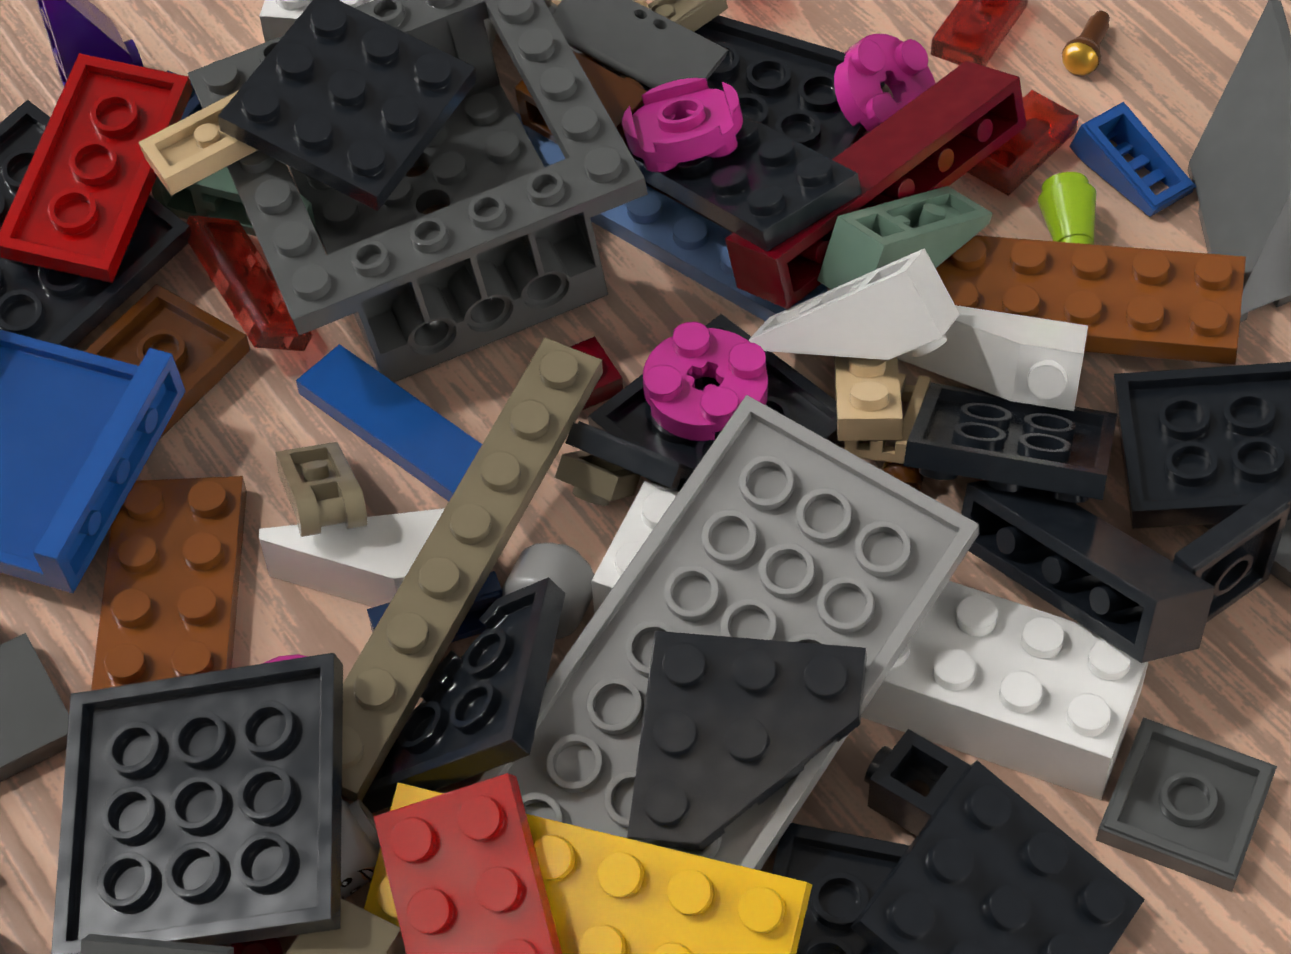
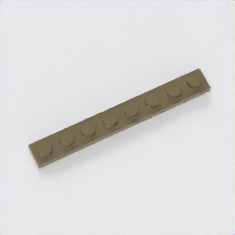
M544 337L343 683V797L352 801L357 799L363 800L473 605L477 594L491 573L562 447L573 423L576 422L602 376L601 359Z

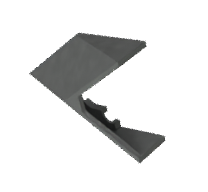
M1268 0L1189 161L1187 169L1189 178L1196 185L1200 204L1198 215L1208 254L1246 256L1240 322L1247 320L1248 312L1272 302L1276 307L1291 302V33L1280 0Z

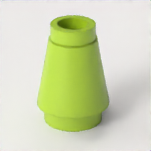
M1062 172L1046 179L1042 184V192L1037 202L1052 240L1056 242L1094 244L1096 189L1089 184L1088 178L1078 172Z

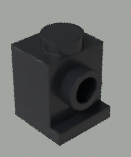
M907 729L893 749L887 746L882 747L871 761L864 781L869 784L868 807L917 836L970 764L912 730Z

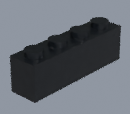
M984 480L967 483L961 514L979 524V535L968 550L969 552L1140 663L1200 648L1215 591L1214 586L1076 503L1055 499L1050 495V491L1023 487L1020 491L1006 492L988 487L984 484Z

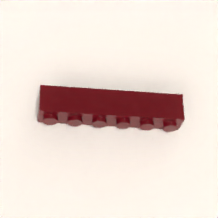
M966 60L832 159L858 173L862 191L861 195L768 252L734 232L725 238L737 288L785 309L791 308L822 284L817 279L838 216L950 186L1027 127L1020 77Z

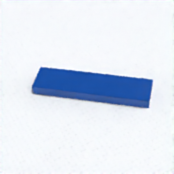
M340 344L296 380L298 392L301 396L447 501H450L482 446L476 439Z

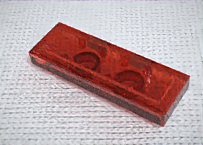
M189 216L186 223L190 226L192 232L188 243L254 348L305 351L313 334L309 331L298 335L272 271L240 222L230 219Z

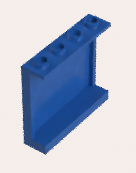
M0 330V573L69 593L75 592L186 392L172 353L149 348L142 362L137 366Z

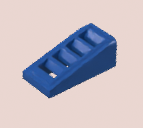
M1124 102L1082 124L1069 146L1082 162L1149 217L1191 194L1196 188L1191 179ZM1111 140L1117 144L1116 147L1112 145ZM1129 154L1134 159L1127 162L1123 156ZM1145 167L1151 173L1141 178L1136 171ZM1159 181H1162L1169 187L1157 195L1149 188Z

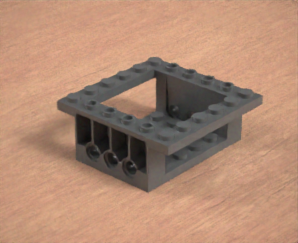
M373 0L355 7L476 67V83L411 167L426 166L429 169L416 177L405 175L378 211L259 150L227 166L298 335L354 314L379 372L394 383L607 296L608 290L591 217L648 194L642 172L544 0ZM489 18L561 149L565 157L564 160L544 167L500 84L484 23L485 19ZM283 36L188 72L202 109L238 91ZM300 194L312 204L316 230ZM433 205H447V207L427 215L423 214L427 208Z

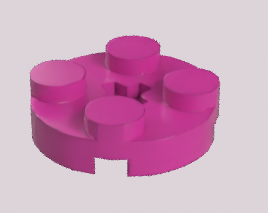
M887 34L868 35L849 47L844 53L846 54L844 62L836 67L834 74L836 98L845 118L853 127L861 123L869 132L935 84L934 77L927 66L928 55L923 46L915 40L908 39L903 42L897 37ZM884 82L890 88L893 98L890 93L882 91L881 83Z
M706 78L680 79L650 89L642 95L644 106L636 110L633 115L629 106L623 114L622 126L629 150L635 156L642 158L646 169L651 172H665L677 166L678 163L695 160L704 156L716 158L730 154L738 146L736 134L743 125V114L736 90L722 82L724 91L710 89Z
M694 321L678 325L674 329L672 337L665 339L653 349L644 365V396L651 406L652 417L659 426L678 437L695 441L715 440V432L722 431L746 395L766 405L768 398V375L764 350L761 346L751 343L742 336L727 330L707 328L705 325ZM710 377L716 379L720 385L708 384L704 390H698L695 388V379Z

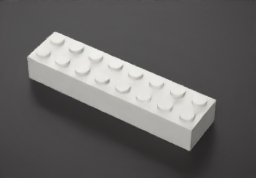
M644 481L591 580L594 614L679 493L678 491ZM948 581L861 717L902 732L910 729L931 742L1102 800L1140 696L1148 662L1140 663L1080 623Z

